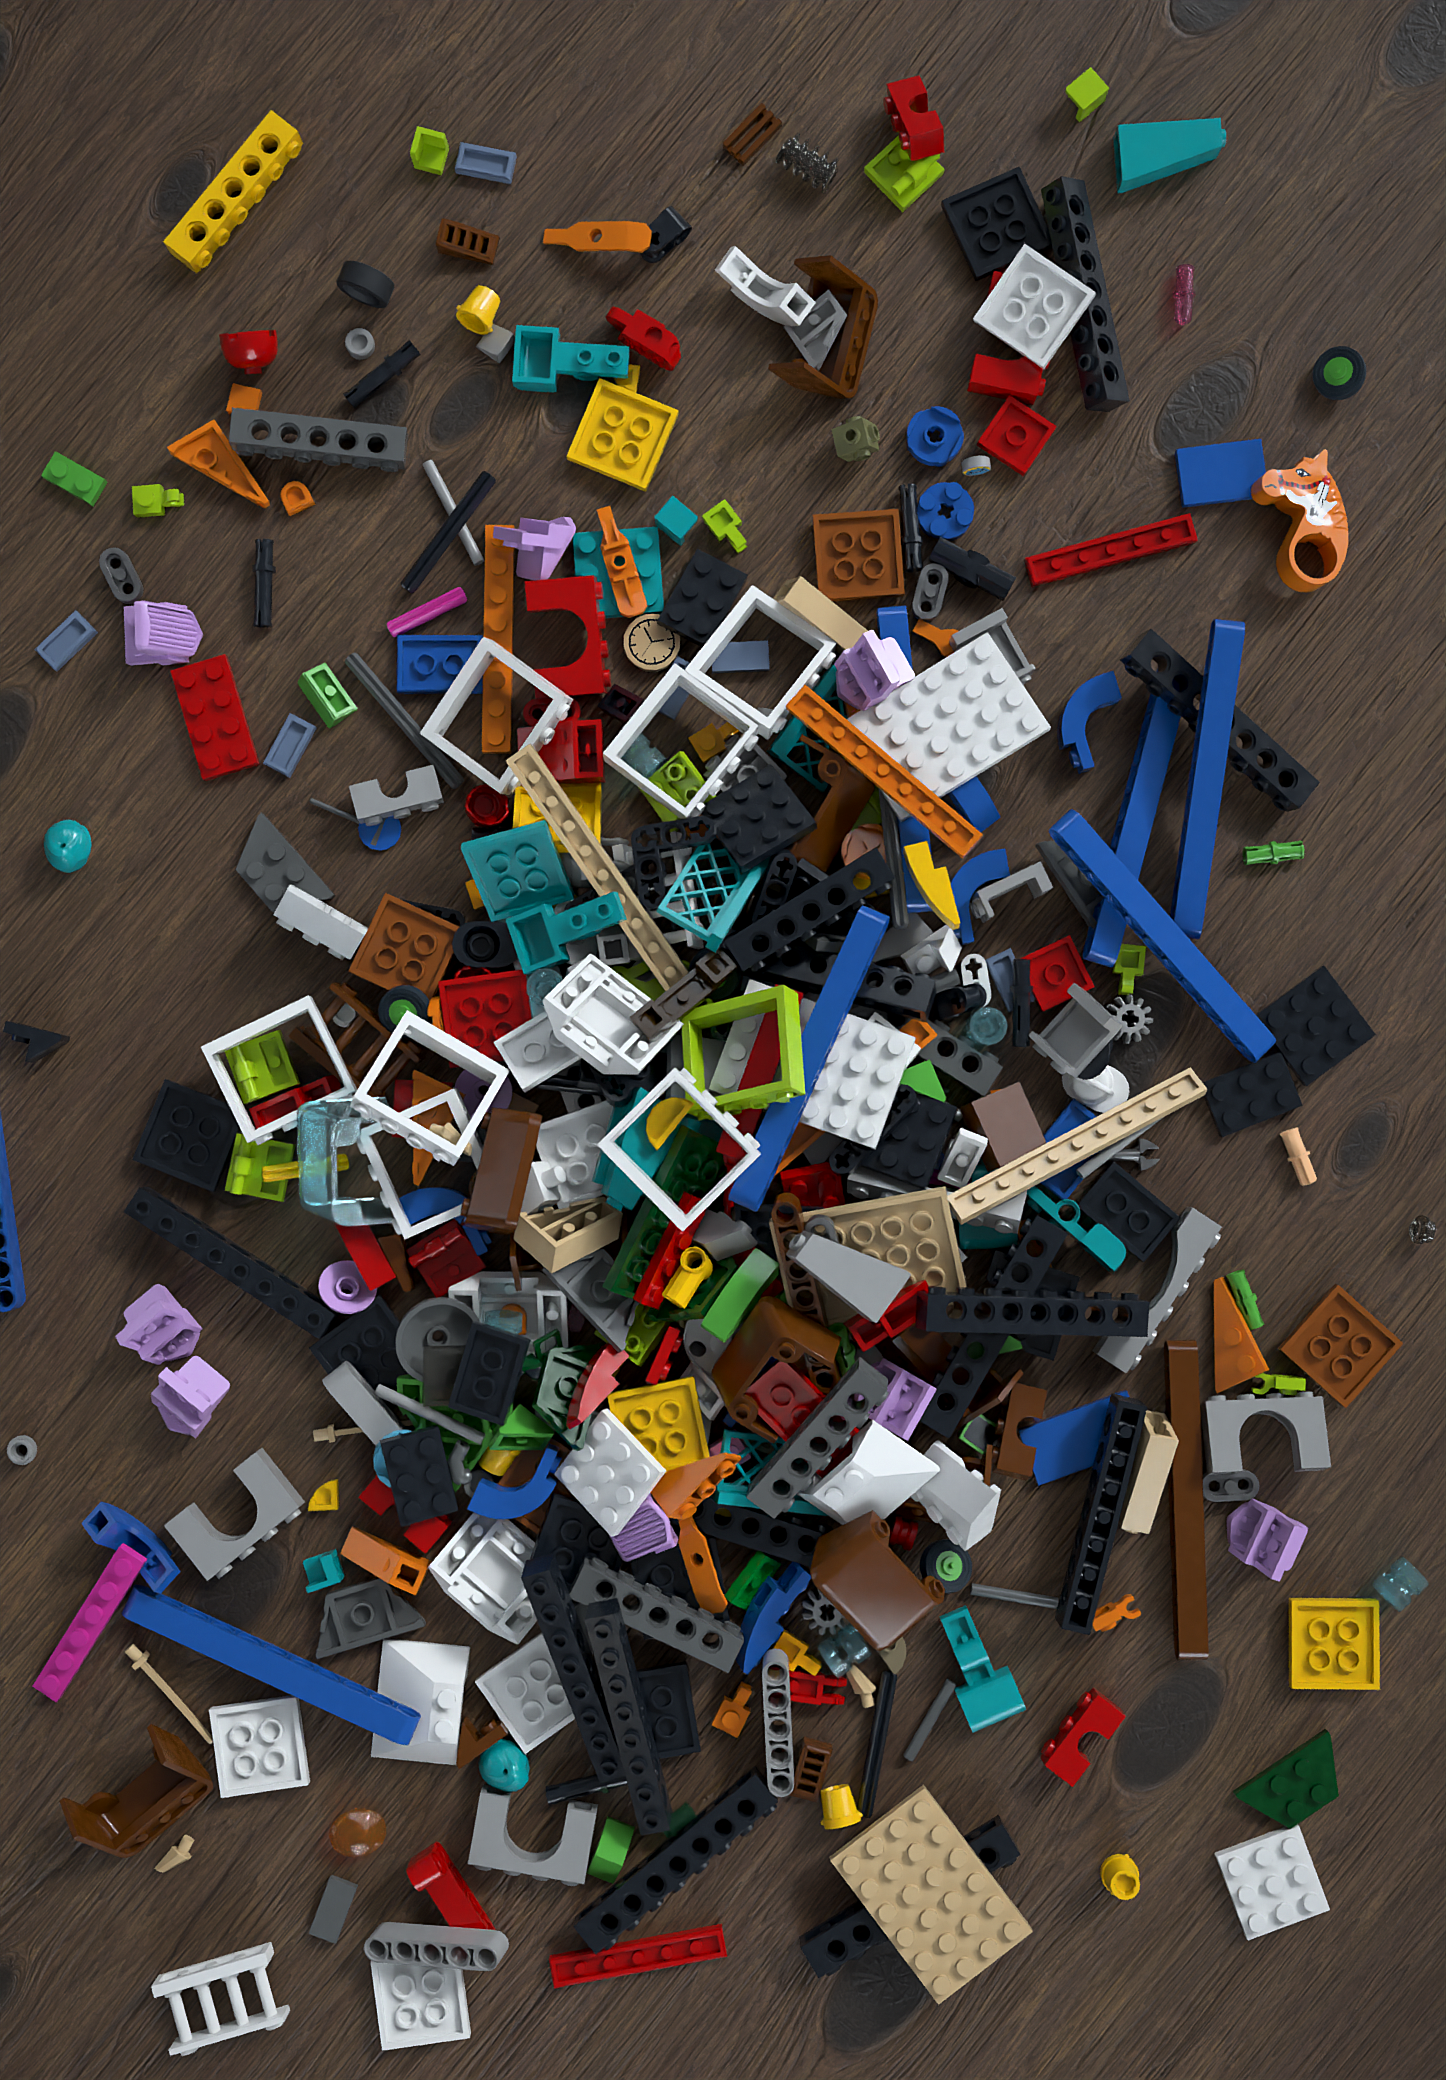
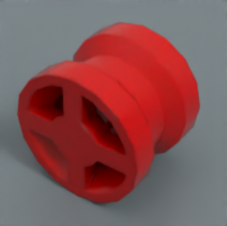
M895 1516L890 1526L888 1544L892 1546L898 1544L904 1550L910 1551L916 1538L918 1523L913 1521L907 1523L901 1517Z

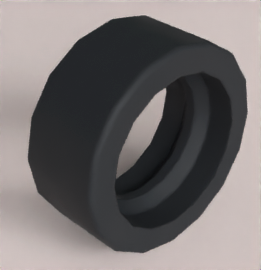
M351 260L343 263L336 281L338 288L346 295L375 308L387 307L394 290L393 281L384 273L364 263Z

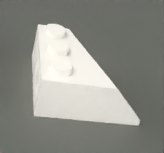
M289 885L273 914L279 918L276 922L277 924L290 931L295 927L304 933L302 938L316 946L321 942L329 947L328 952L341 960L344 957L352 958L368 931L366 926L294 885Z
M937 1440L931 1445L924 1456L940 1467V1471L911 1495V1498L916 1502L920 1501L927 1509V1513L932 1521L935 1523L939 1522L946 1530L949 1539L955 1545L959 1544L966 1551L992 1531L1001 1489L995 1484L991 1487L984 1484L981 1473L977 1470L969 1472L962 1458Z

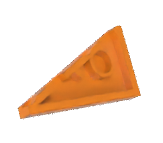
M215 420L208 422L167 447L172 456L264 509L270 506L269 500L236 451L232 450L228 439Z
M414 1070L412 1073V1079H414L412 1107L454 1088ZM460 1092V1095L464 1100L466 1094ZM445 1102L413 1116L412 1121L429 1130L432 1123L445 1126L447 1122L452 1124L454 1116L448 1103ZM413 1147V1183L421 1186L434 1160L433 1154L423 1148L417 1149Z
M1224 1277L1214 1280L1216 1393L1227 1390L1269 1370Z

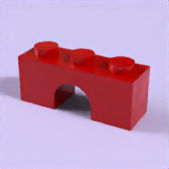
M920 75L888 83L887 97L883 98L886 114L891 115L893 131L895 133L899 132L901 149L907 150L911 161L944 153L943 126L936 110L928 112V95Z
M377 1475L359 1496L364 1503L380 1516L388 1507L395 1504L391 1487L380 1481ZM444 1514L411 1524L403 1536L426 1554L452 1521L448 1519L449 1514Z
M1094 1687L1089 1693L1085 1692L1081 1695L1077 1702L1078 1708L1072 1716L1067 1715L1059 1726V1733L1054 1739L1050 1738L1041 1750V1759L1044 1765L1072 1787L1090 1765L1086 1755L1078 1750V1741L1081 1736L1093 1731L1100 1733L1109 1740L1126 1717L1121 1708Z

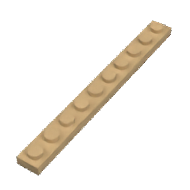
M531 743L505 761L598 895L601 897L613 891L618 892L627 920L618 924L664 990L667 991L687 975L689 971Z
M1190 1067L948 1195L950 1210L962 1225L1204 1096L1207 1088Z

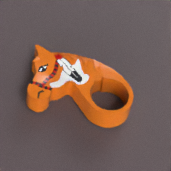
M1326 449L1313 459L1303 457L1295 464L1293 469H1272L1267 471L1251 487V496L1256 503L1260 505L1274 504L1278 510L1292 517V524L1277 554L1276 567L1280 578L1289 588L1303 593L1315 591L1334 579L1343 565L1348 548L1346 512L1338 487L1327 470L1328 452ZM1309 541L1318 547L1324 562V571L1321 578H1311L1298 568L1294 557L1297 543Z

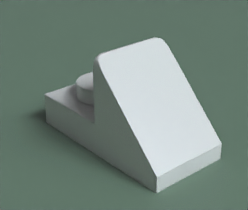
M946 924L902 954L901 958L910 974L924 973L928 975L940 966L951 972L962 947L953 930Z
M960 1128L956 1138L951 1139L937 1179L959 1188L965 1187L987 1146L988 1138Z
M691 1362L680 1378L694 1376L700 1409L709 1420H714L725 1404L712 1377L701 1372Z

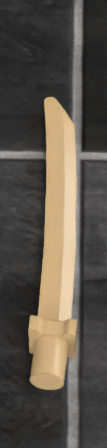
M410 1420L401 1421L404 1426L413 1425ZM330 1424L327 1428L313 1430L315 1442L329 1440V1443L335 1442L336 1436L361 1433L363 1431L360 1427L335 1430L334 1424Z
M131 1644L125 1650V1653L134 1662L131 1667L134 1670L141 1667L204 1739L211 1744L213 1737L146 1662L150 1653L147 1650L142 1653L134 1644Z

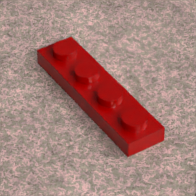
M684 1191L677 1206L687 1214L701 1198ZM706 1209L683 1232L670 1220L633 1297L635 1301L659 1309L664 1300L662 1293L680 1265V1257L690 1246Z

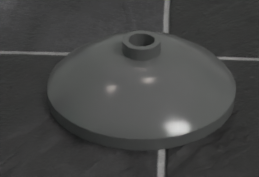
M431 1298L418 1303L404 1315L396 1331L395 1348L401 1365L408 1374L424 1383L440 1385L456 1381L472 1323L474 1321L480 1322L479 1318L466 1304L452 1298ZM440 1331L442 1336L439 1339L432 1338L434 1332Z

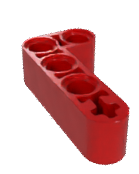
M438 1841L410 1859L406 1870L410 1882L419 1892L426 1888L450 1927L496 1930L446 1850Z

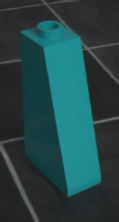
M1221 118L1118 125L1113 136L1117 193L1132 190L1216 159L1221 148L1225 147L1226 130L1221 129Z
M634 1087L631 1091L632 1098L627 1104L624 1117L649 1092L642 1087ZM659 1099L647 1108L616 1140V1144L651 1179L665 1159L681 1124L686 1126L689 1119L683 1117L661 1147L656 1150L649 1142L646 1124L652 1108L661 1101ZM610 1160L601 1193L608 1197L606 1203L616 1210L621 1211L622 1208L632 1210L643 1191Z

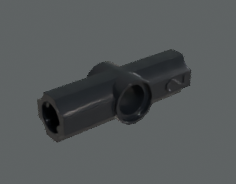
M941 537L928 560L931 563L942 565L961 584L970 588L978 587L1002 601L1005 600L1016 577L990 564L989 559L973 550L965 551Z

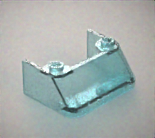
M386 1097L374 1098L388 1106ZM352 1099L308 1101L303 1103L297 1110L298 1187L302 1208L342 1226L392 1223L390 1208L384 1206L381 1197L364 1199L338 1198L337 1147L354 1144L361 1135V1123H375L377 1121L361 1117V1113L350 1106Z

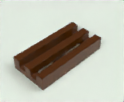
M761 103L723 142V148L744 166L782 127V121L779 118L776 119L771 111L768 112L766 106ZM761 116H763V118H762V119L745 135V137L733 148L732 146L745 134V132H746ZM769 122L771 126L741 155L739 152Z

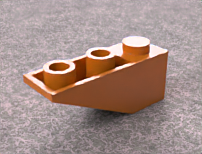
M724 1452L669 1470L650 1493L668 1518L685 1520L696 1512V1507L705 1498H708L715 1492L716 1486L723 1478L728 1477L734 1472L735 1466L742 1457Z
M353 1526L340 1553L388 1584L413 1595H416L421 1588L429 1570L428 1567L432 1563L429 1559Z

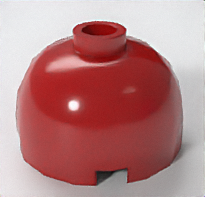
M276 330L219 334L221 349L225 359L234 368L244 369L245 374L262 373L261 367L270 365L276 358L278 352Z

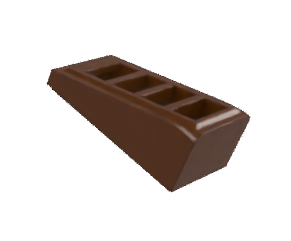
M442 218L436 247L438 253L494 265L500 237L453 220ZM449 233L453 234L451 243L447 242ZM460 236L465 237L463 247L458 246ZM472 238L477 239L474 251L470 250ZM483 241L488 242L486 255L481 253Z
M402 1234L379 1237L378 1242L404 1292L415 1289L412 1267L408 1260L410 1257L406 1252L408 1249L406 1239H404Z
M803 1737L794 1771V1788L789 1794L790 1796L817 1803L831 1758L832 1744ZM811 1752L822 1755V1759L809 1757L807 1753ZM805 1762L820 1766L819 1771L804 1767ZM805 1773L816 1776V1781L802 1778L801 1774ZM798 1784L814 1787L813 1793L797 1789Z

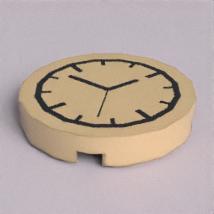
M646 614L636 618L628 626L624 634V650L628 660L645 672H658L668 668L680 651V636L657 624L660 617L659 614Z

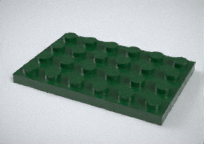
M681 1124L654 1182L676 1205H678L684 1191L702 1199L727 1174V1167L724 1165L723 1160L724 1154L716 1152L719 1142ZM724 1191L707 1207L708 1210L715 1213L719 1211L724 1213V1206L722 1205ZM646 1196L635 1217L634 1223L602 1286L611 1292L633 1299L670 1222V1219L648 1196Z

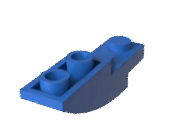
M792 1561L777 1581L768 1575L752 1599L740 1627V1631L743 1632L744 1643L735 1659L745 1674L748 1675L761 1662L763 1655L769 1647L778 1641L781 1632L784 1630L778 1621L779 1618L788 1612L794 1599L807 1588L811 1574L803 1564Z

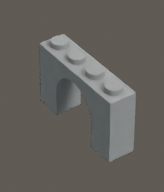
M1299 1392L1293 1398H1284V1394L1271 1393L1266 1394V1399H1255L1254 1394L1238 1395L1237 1400H1226V1396L1219 1395L1208 1397V1401L1200 1405L1207 1475L1238 1474L1243 1471L1239 1442L1240 1430L1245 1420L1249 1416L1256 1414L1274 1417L1285 1426L1291 1438L1295 1472L1321 1471L1331 1468L1323 1396L1313 1397V1392Z
M263 1448L256 1451L233 1470L256 1501L257 1519L250 1532L239 1536H230L219 1532L212 1526L195 1503L186 1507L164 1525L207 1581L214 1575L220 1579L233 1568L230 1562L237 1557L241 1561L256 1550L253 1546L255 1542L260 1538L266 1542L278 1532L275 1526L283 1520L288 1524L302 1513L298 1508L305 1501Z
M483 1784L479 1797L468 1864H472L476 1869L484 1871L491 1870L492 1868L500 1869L505 1874L518 1876L521 1873L528 1874L540 1881H547L549 1878L557 1879L568 1886H577L578 1883L584 1884L598 1804L569 1800L563 1835L559 1842L547 1851L531 1853L516 1846L508 1834L507 1816L512 1792H504L490 1785Z

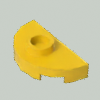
M671 1097L661 1100L652 1108L647 1118L646 1132L649 1142L656 1150L661 1147L694 1105L693 1102L685 1098Z

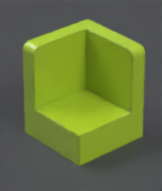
M1091 67L1068 85L1065 90L1068 97L1079 108L1076 119L1079 122L1105 101L1109 87Z
M417 126L410 150L414 168L442 176L449 152L446 135L442 132Z

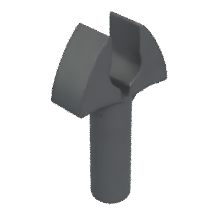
M1137 1139L1138 1145L1134 1149H1122L1107 1161L1134 1160L1139 1164V1170H1146L1155 1165L1160 1159L1147 1160L1144 1156H1140V1153H1143L1146 1149H1159V1147L1148 1140Z

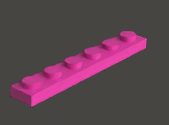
M124 1543L118 1547L32 1687L55 1702L63 1696L144 1566L147 1558Z

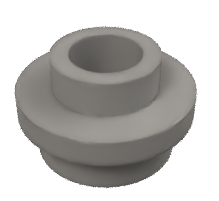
M26 1435L13 1438L7 1447L9 1459L17 1465L30 1463L37 1454L35 1441ZM20 1445L26 1446V1455L19 1452Z

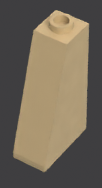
M801 576L786 580L773 598L837 642L835 651L840 655L844 650L852 648L863 633L868 632L867 629Z
M1146 1411L1118 1522L1121 1529L1132 1534L1139 1532L1150 1533L1179 1442L1164 1413Z

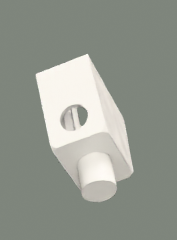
M547 1161L532 1162L521 1212H527L528 1215L543 1213V1208L552 1207L560 1201L561 1195L557 1185L566 1180L565 1172L560 1166L550 1168Z

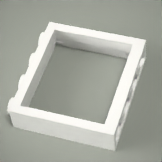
M752 585L694 657L685 671L757 724L758 734L768 740L774 732L778 733L787 722L785 717L789 713L786 710L787 703L804 685L813 690L820 679L819 673L823 668L828 670L831 667L833 660L837 656L834 654L837 642ZM756 608L819 650L768 717L705 675L706 671Z
M483 637L420 734L497 792L510 795L517 786H521V783L509 766L499 780L442 736L495 657L553 699L520 750L531 743L538 753L543 744L547 745L555 734L554 728L558 722L563 721L568 716L567 711L573 699L495 641Z
M674 663L603 752V758L611 767L680 819L696 817L704 810L706 805L703 802L709 795L714 797L723 785L721 779L727 772L732 774L741 762L739 757L744 750L750 751L759 739L756 736L758 734V725ZM678 686H681L743 733L742 737L686 808L621 760V757Z
M309 995L201 1046L247 1143L256 1141L257 1145L262 1144L273 1138L272 1132L280 1128L284 1132L289 1131L300 1125L299 1119L307 1115L311 1119L316 1118L327 1112L326 1106L336 1102L337 1106L343 1105L353 1099L352 1094L357 1092V1088L313 998ZM308 1012L344 1087L255 1130L219 1054Z
M407 1010L355 1093L350 1106L360 1112L361 1117L365 1119L371 1118L380 1123L381 1128L391 1134L397 1133L406 1138L407 1143L417 1149L423 1148L432 1153L438 1162L441 1159L454 1166L510 1070ZM403 1034L491 1084L456 1146L367 1095Z
M674 1068L597 1146L683 1232L761 1153L757 1150L760 1146L758 1141L749 1133L743 1136L736 1128L739 1122L728 1111L722 1114L715 1107L718 1101L706 1089L701 1093L693 1085L697 1080L685 1068L681 1071ZM675 1081L748 1153L687 1214L614 1142Z
M458 1088L451 1089L399 1112L405 1117L411 1118L447 1102L461 1134H463L471 1120ZM377 1122L357 1131L359 1137L356 1138V1143L360 1152L367 1154L371 1164L368 1165L369 1173L374 1181L378 1180L383 1190L380 1192L381 1200L386 1208L390 1207L395 1218L392 1219V1224L398 1235L402 1234L404 1239H407L460 1215L462 1204L411 1226L371 1137L372 1134L384 1129ZM475 1130L469 1143L472 1146L471 1157L478 1170L483 1144Z

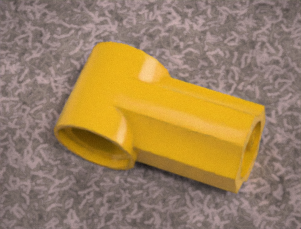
M689 1247L682 1253L680 1257L681 1264L662 1293L664 1298L680 1308H686L701 1282L706 1280L713 1271L711 1260L699 1247ZM702 1259L699 1267L691 1268L694 1261Z

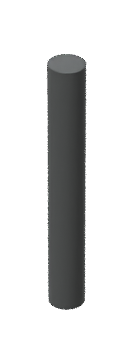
M971 1583L970 1595L1053 1609L1058 1607V1597Z
M945 1680L903 1756L909 1761H914L954 1691L956 1684L953 1681Z

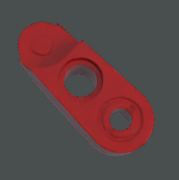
M611 307L605 318L615 329L621 332L617 340L659 367L673 371L681 359L680 345L677 337L668 331L664 324L639 309L632 316L619 307Z

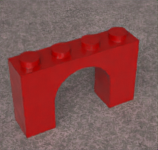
M993 272L987 298L1004 273ZM976 354L972 364L967 391L1007 399L1010 395L1021 403L1034 405L1037 396L1042 397L1046 379L1041 378L1043 369L1025 356L1016 360H1004ZM1049 361V363L1047 364V366L1045 367V369H1048L1049 364H1050V361Z
M594 575L524 581L528 612L536 613L558 610L573 612L583 621L588 635L584 653L573 664L564 667L533 670L569 697L607 694V687H611L610 669L605 670L604 658H609L607 640L602 641L601 629H606L605 612L600 611L599 600L603 599L602 582H597V577ZM534 686L536 699L551 698Z

